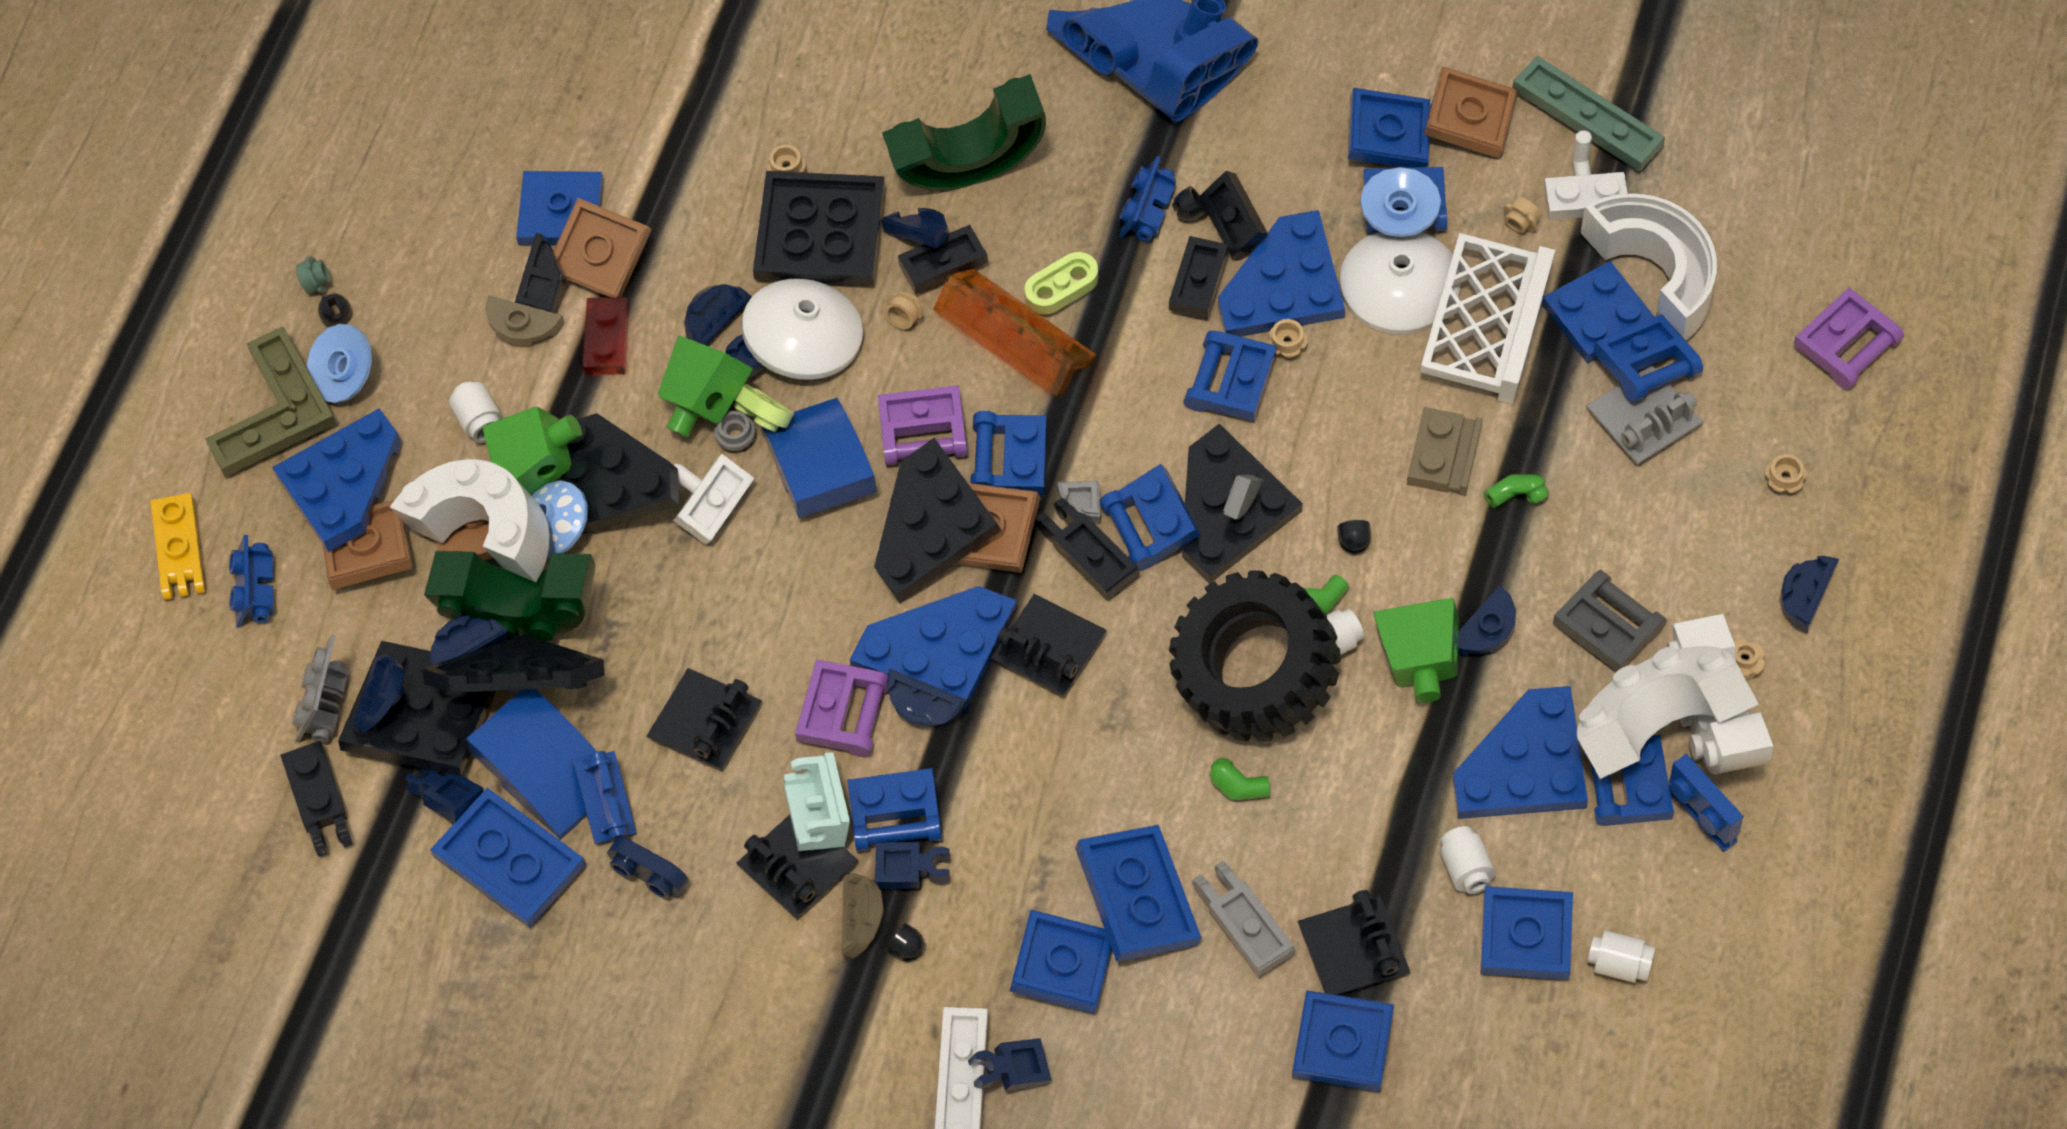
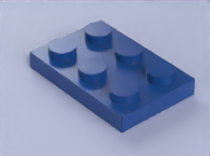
M488 787L430 849L435 859L528 928L536 922L586 866L584 857Z
M1159 824L1078 840L1075 850L1117 962L1198 945L1201 935Z

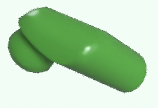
M1511 474L1486 489L1484 497L1492 508L1498 507L1519 494H1526L1528 502L1536 504L1548 497L1549 490L1544 485L1545 479L1538 474Z
M1332 575L1322 589H1304L1315 600L1322 611L1328 614L1349 589V585L1342 577Z
M1226 758L1217 759L1211 765L1210 778L1212 783L1230 800L1270 797L1268 776L1246 778Z

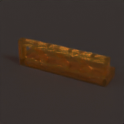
M975 269L948 275L933 308L1055 396L1065 393L1075 370L1092 365L1096 354Z

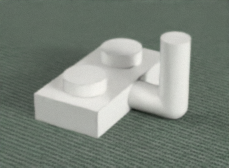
M1579 131L1575 137L1573 152L1575 176L1544 179V194L1549 220L1583 218L1584 206L1612 195L1628 194L1624 172L1591 174L1589 153L1592 136L1588 131Z
M723 454L716 458L702 480L683 465L674 464L678 468V483L692 494L673 521L705 545L713 539L754 480V477Z

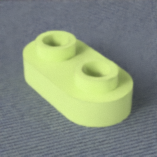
M1073 252L1032 275L1025 284V301L1027 306L1038 314H1051L1090 292L1098 283V265L1096 260L1087 253ZM1076 275H1081L1084 277L1081 280L1073 279V277ZM1042 295L1051 296V298L1041 299L1039 297Z
M744 383L733 405L737 410L755 417L754 422L774 432L777 431L779 426L787 428L794 415L793 411L747 383Z

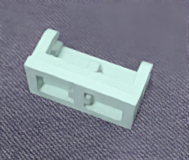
M825 753L824 756L802 757L791 761L790 764L793 771L807 769V771L802 773L785 774L782 781L798 851L845 847L850 820L834 753Z

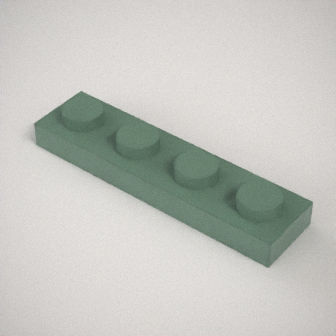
M1536 56L1513 80V88L1517 89L1518 94L1575 131H1588L1592 136L1591 141L1639 172L1664 146V136L1539 56Z

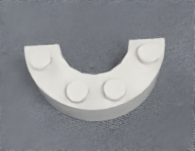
M1618 194L1598 199L1584 206L1581 234L1605 260L1618 255L1635 254L1649 258L1663 268L1670 281L1660 290L1656 316L1662 314L1685 340H1688L1699 329L1708 314L1717 274L1715 248L1705 228L1693 215L1682 207L1651 195Z
M465 459L437 466L422 474L413 482L405 485L390 506L412 531L441 543L454 530L468 522L481 519L488 520L489 532L483 547L505 570L537 582L544 568L549 549V527L546 516L538 502L506 469L495 463L478 459Z
M1723 614L1673 624V641L1667 642L1666 647L1672 646L1676 649L1694 646L1716 647L1727 651L1736 660L1735 644ZM1746 710L1721 723H1718L1713 716L1705 714L1690 715L1679 719L1683 727H1690L1692 734L1689 735V744L1693 758L1695 760L1702 759L1704 765L1712 774L1765 765L1772 758L1773 743L1761 712L1750 714Z
M1670 646L1659 650L1653 658L1636 666L1628 665L1619 669L1614 674L1613 681L1603 688L1593 698L1587 708L1580 713L1577 739L1601 779L1640 761V751L1646 741L1659 729L1675 720L1690 715L1705 714L1713 716L1718 723H1721L1759 705L1736 660L1727 651L1710 646H1694L1681 649Z

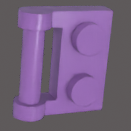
M1848 288L1795 337L1794 346L1831 374L1838 386L1847 390L1858 381V375L1889 346L1895 347L1904 338V333L1894 321L1851 288ZM1869 328L1877 332L1878 335L1848 363L1839 357Z
M959 385L878 395L886 466L897 465L898 460L905 459L930 441L895 443V437L952 430L953 437L936 439L946 454H955V457L967 456Z
M816 659L795 732L796 741L845 750L858 757L870 756L873 746V740L870 737L882 694L888 691L886 686L888 675L880 671ZM855 686L864 687L866 693L855 732L843 731Z

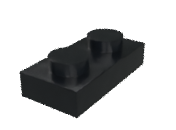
M1225 171L1200 195L1223 242L1228 244V251L1231 257L1242 260L1269 235L1236 173Z
M969 224L949 233L946 241L938 248L923 244L898 255V263L915 294L987 264L988 257Z
M1189 236L1169 299V311L1208 319L1228 256V244Z

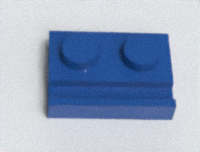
M1686 753L1673 762L1669 779L1670 793L1724 853L1737 844L1738 840L1735 837L1740 833L1744 816Z

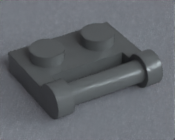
M1598 570L1554 615L1553 624L1615 671H1618L1625 667L1651 639L1656 638L1667 623V618L1657 611L1651 613L1611 583V577L1608 574ZM1601 595L1641 626L1638 629L1634 628L1595 597Z

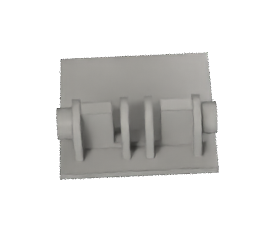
M1650 365L1638 374L1642 377L1656 371V369ZM1669 383L1648 391L1646 397L1634 402L1625 396L1623 387L1620 384L1586 406L1637 465L1703 424V421L1693 411V407L1697 405L1695 397L1690 392L1685 394L1677 393Z
M331 634L324 648H316L312 663H308L301 683V687L306 688L303 700H299L292 719V725L298 726L295 742H300L304 733L312 734V740L315 742L321 740L322 743H327L329 737L334 736L341 708L338 704L343 700L342 694L344 693L349 675L345 670L346 665L343 662L330 661L329 663L335 635Z

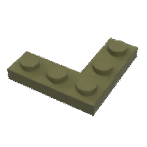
M283 326L247 343L254 361L278 404L205 438L224 477L336 424L329 407Z

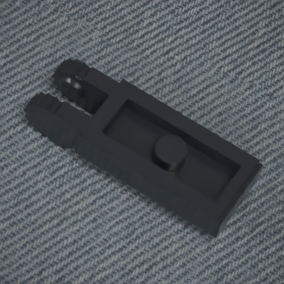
M1063 497L1054 502V508L1059 517L1068 525L1064 529H1061L1044 513L1036 516L1034 523L1039 531L1053 543V546L1107 600L1139 576L1137 565L1085 513L1081 515Z
M321 740L281 754L280 756L304 828L310 834L317 856L327 854V844L320 829L332 824L336 825V835L343 847L353 845L345 822L348 818Z

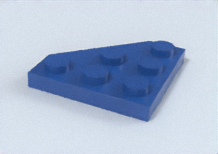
M1319 210L1279 217L1268 231L1269 235L1258 244L1218 296V309L1224 333L1240 337L1269 332L1278 321L1284 319L1295 320L1303 326L1345 318V307Z
M379 408L272 467L277 479L328 552L365 532L370 521L369 510L373 500L379 499L388 477L387 466L392 455H397L401 440L397 431Z
M977 586L867 625L849 659L850 666L880 671L887 675L889 668L969 700L963 711H966L991 661V657L1000 644L997 642L1000 630L1004 626L1008 628L1017 610V600Z
M1571 686L1528 689L1455 770L1452 781L1458 819L1587 809L1588 798L1580 745L1577 739V725Z

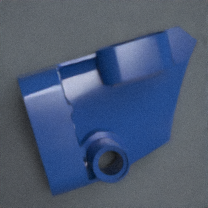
M1133 0L1111 7L1091 8L1084 11L1049 10L1046 30L1095 70L1106 75L1113 72L1173 122H1179L1187 118L1214 98L1248 62L1256 51L1259 42L1257 37L1233 18L1223 19L1226 10V4L1223 0H1192L1191 4L1183 0Z

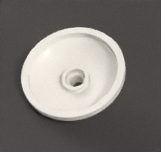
M1380 231L1373 233L1354 245L1343 261L1340 272V291L1343 301L1354 317L1377 331L1406 335L1432 328L1453 254L1439 240L1423 232L1405 237L1385 235ZM1400 264H1401V265H1406L1407 267H1406V268H1398V267H1396L1395 265H1400ZM1458 267V270H1457L1456 275L1460 273L1459 267ZM1461 283L1452 287V290L1455 292L1458 298L1460 295ZM1448 301L1447 308L1452 306L1450 301Z
M786 279L769 284L752 296L743 313L742 335L753 357L769 370L790 378L811 380L834 375L846 368L855 359L862 343L863 325L860 315L852 302L835 288L814 280Z

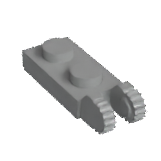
M1225 861L1218 863L1214 867L1219 881L1228 890L1224 895L1219 897L1208 880L1202 875L1192 880L1196 893L1201 897L1204 904L1209 908L1211 915L1258 977H1261L1295 955L1294 945L1245 881L1242 883Z

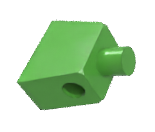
M679 335L658 391L659 398L676 406L666 428L688 438L698 417L715 424L721 422L753 368L722 351Z
M532 407L482 427L490 461L510 472L531 496L535 491L547 483L555 482L570 470L572 463L567 444L582 436L581 426L574 416L569 414L559 420L540 407Z
M1447 598L1373 611L1397 685L1400 687L1413 685L1415 700L1418 702L1429 703L1438 700L1441 697L1439 681L1453 679L1457 676L1460 620L1454 599Z

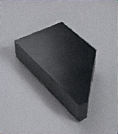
M540 233L535 234L515 303L556 313L567 277L547 238Z

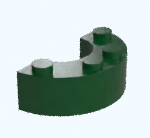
M1031 74L1021 78L1010 79L1005 84L993 88L994 98L989 108L979 117L966 124L951 128H935L925 125L917 118L910 122L899 123L892 129L882 132L898 176L908 184L922 189L955 190L994 179L1021 163L1040 143L1046 128V115Z
M435 551L424 595L437 607V613L445 618L457 619L470 615V619L496 620L508 631V638L505 640L525 634L544 641H551L554 636L570 632L582 623L596 565L591 554L552 553L548 569L541 572L537 582H533L482 560L475 552Z

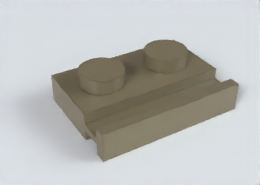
M1424 407L1407 476V485L1447 493L1448 490L1458 491L1460 495L1466 496L1483 418L1476 417V420L1464 418L1463 414Z

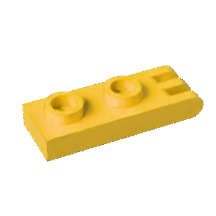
M191 492L150 500L163 599H173L171 584H177L180 597L189 596L188 581L194 580L196 593H205L206 588L195 501Z

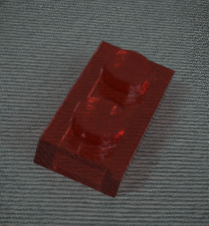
M627 297L587 298L583 370L585 375L625 374L629 310Z

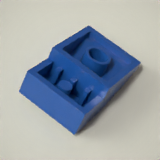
M838 398L795 411L787 428L779 426L777 431L774 432L761 426L785 490L790 495L798 518L877 492L871 466Z
M536 689L519 691L466 738L471 754L501 781L502 787L559 840L587 817L573 761L589 757L588 755L597 751Z

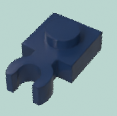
M421 768L423 778L415 777L410 773L406 775L407 790L414 795L423 796L424 806L454 823L484 791L483 787L462 775L458 776L447 773L442 776L438 774V771Z
M919 842L876 843L875 883L879 889H920V877H927L930 881L937 884L950 882L949 869H936L934 867V864L939 861H950V849L935 847L927 853L920 854Z
M1041 1038L1000 1043L994 1049L995 1054L982 1050L976 1052L968 1060L969 1065H983L988 1073L987 1075L979 1076L973 1082L976 1088H987L997 1079H1002L1005 1091L1045 1086L1051 1081Z

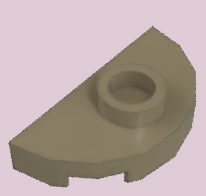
M488 295L485 309L489 325L496 332V336L500 340L513 346H533L532 342L543 340L549 335L550 337L555 336L564 324L563 315Z
M856 873L844 875L842 955L852 959L864 952L874 939L884 914L882 894L875 881Z

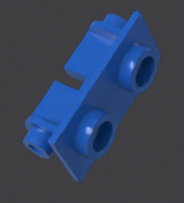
M1158 156L1147 168L1141 166L1134 177L1131 187L1136 189L1133 199L1129 198L1119 217L1120 220L1124 221L1119 234L1121 238L1129 230L1136 232V237L1144 242L1151 241V238L1156 237L1165 211L1152 204L1155 203L1166 208L1176 186L1175 173L1166 168L1157 169L1161 159Z
M244 535L238 550L231 551L229 560V573L236 575V586L231 588L229 601L230 611H236V627H241L245 617H253V621L256 623H266L274 613L273 585L258 584V581L271 582L273 579V552L269 550V546L266 543H255L252 547H249L248 535Z
M600 751L588 755L589 757L573 761L594 844L636 834L615 751L608 753Z

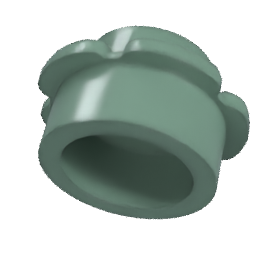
M308 256L304 262L296 265L298 279L306 293L310 294L318 291L322 294L325 292V285L330 282V273L323 260L317 261L313 256Z

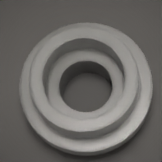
M740 411L726 412L721 422L717 423L714 428L717 443L722 448L731 451H738L748 447L753 442L756 433L751 418ZM734 430L741 431L738 435H729Z

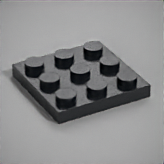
M766 171L753 266L754 280L808 279L821 283L874 285L885 193L884 176Z
M381 640L339 737L340 750L461 776L471 754L466 738L483 724L496 691L446 695L442 690L424 684L423 668L431 666V651ZM387 655L403 666L404 677L402 686L404 687V692L400 700L393 707H390L383 718L364 733L353 726V721L375 657Z

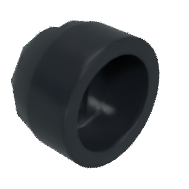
M1192 186L1187 187L1174 198L1173 209L1178 211L1176 215L1183 221H1193L1207 213L1199 193Z
M333 293L322 297L319 302L318 313L326 327L348 324L351 320L352 310L348 300L343 295ZM336 305L340 313L332 315L330 307Z
M1351 520L1340 523L1337 526L1339 543L1348 553L1357 554L1363 552L1369 546L1371 527L1368 521Z
M905 922L891 942L887 953L906 962L917 959L922 954L924 947L922 934Z

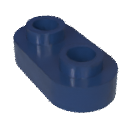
M617 837L607 851L609 858L612 860L610 866L614 871L625 878L635 876L646 882L647 888L661 898L666 899L669 895L678 897L689 882L687 875L676 865L625 837Z

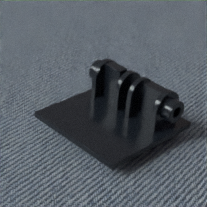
M1033 594L1010 629L1004 626L1000 630L997 642L1001 644L991 657V660L1064 697L1107 631Z
M687 668L647 734V738L722 771L760 707L762 700L747 694L749 686L741 680L735 679L732 684L726 685Z
M789 814L765 837L759 838L757 835H752L744 844L747 854L736 864L797 919L859 861L844 847L798 851Z
M1361 890L1353 894L1352 899L1354 902L1350 905L1298 920V925L1324 993L1342 995L1410 974V969L1380 895L1375 897L1370 895L1368 890Z

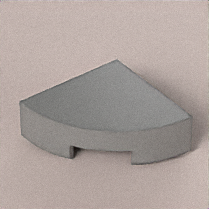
M1253 475L1236 476L1223 510L1224 515L1236 520L1241 518L1253 503L1263 479Z
M1099 481L1058 482L1060 498L1066 499L1081 515L1085 513L1095 524H1101Z

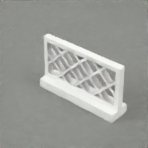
M1459 233L1420 372L1499 393L1497 401L1513 405L1555 250L1539 246L1538 253ZM1463 249L1481 252L1486 261L1470 268L1462 257ZM1512 260L1524 263L1526 267L1523 273L1509 279L1500 264ZM1459 267L1462 272L1456 275ZM1492 268L1501 283L1485 290L1476 275ZM1468 280L1477 294L1460 301L1452 287ZM1521 283L1518 292L1515 286ZM1507 290L1515 301V305L1500 312L1490 297ZM1448 301H1450L1452 306L1447 308ZM1483 302L1492 316L1475 323L1466 309ZM1458 313L1467 328L1451 335L1443 324V319ZM1511 317L1510 324L1505 319ZM1494 324H1498L1506 338L1490 345L1481 331ZM1439 333H1440V335L1442 336L1443 339L1437 341L1438 336H1439ZM1473 335L1482 350L1466 357L1456 342ZM1446 347L1450 348L1458 360L1448 366L1431 362L1433 353ZM1502 350L1501 356L1499 358L1496 353ZM1488 357L1497 369L1495 378L1477 374L1471 364Z

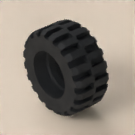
M1250 570L1248 578H1243L1239 572L1226 575L1225 583L1218 585L1214 581L1204 587L1207 593L1200 599L1194 596L1186 605L1190 609L1187 616L1180 615L1174 628L1178 631L1179 636L1172 637L1169 646V652L1175 658L1169 663L1171 675L1177 680L1176 688L1189 706L1204 722H1207L1215 731L1222 735L1230 734L1235 740L1245 742L1250 740L1251 734L1258 742L1272 741V733L1276 732L1286 737L1295 732L1293 727L1295 724L1302 721L1307 725L1315 718L1312 713L1317 705L1325 707L1331 697L1326 690L1328 685L1336 686L1339 672L1333 664L1341 662L1340 648L1335 643L1338 638L1333 625L1327 619L1326 614L1307 591L1296 582L1290 583L1285 576L1273 573L1268 578L1264 571ZM1261 626H1277L1287 631L1288 649L1281 666L1271 677L1257 685L1242 688L1231 687L1223 682L1222 665L1229 647L1239 636Z

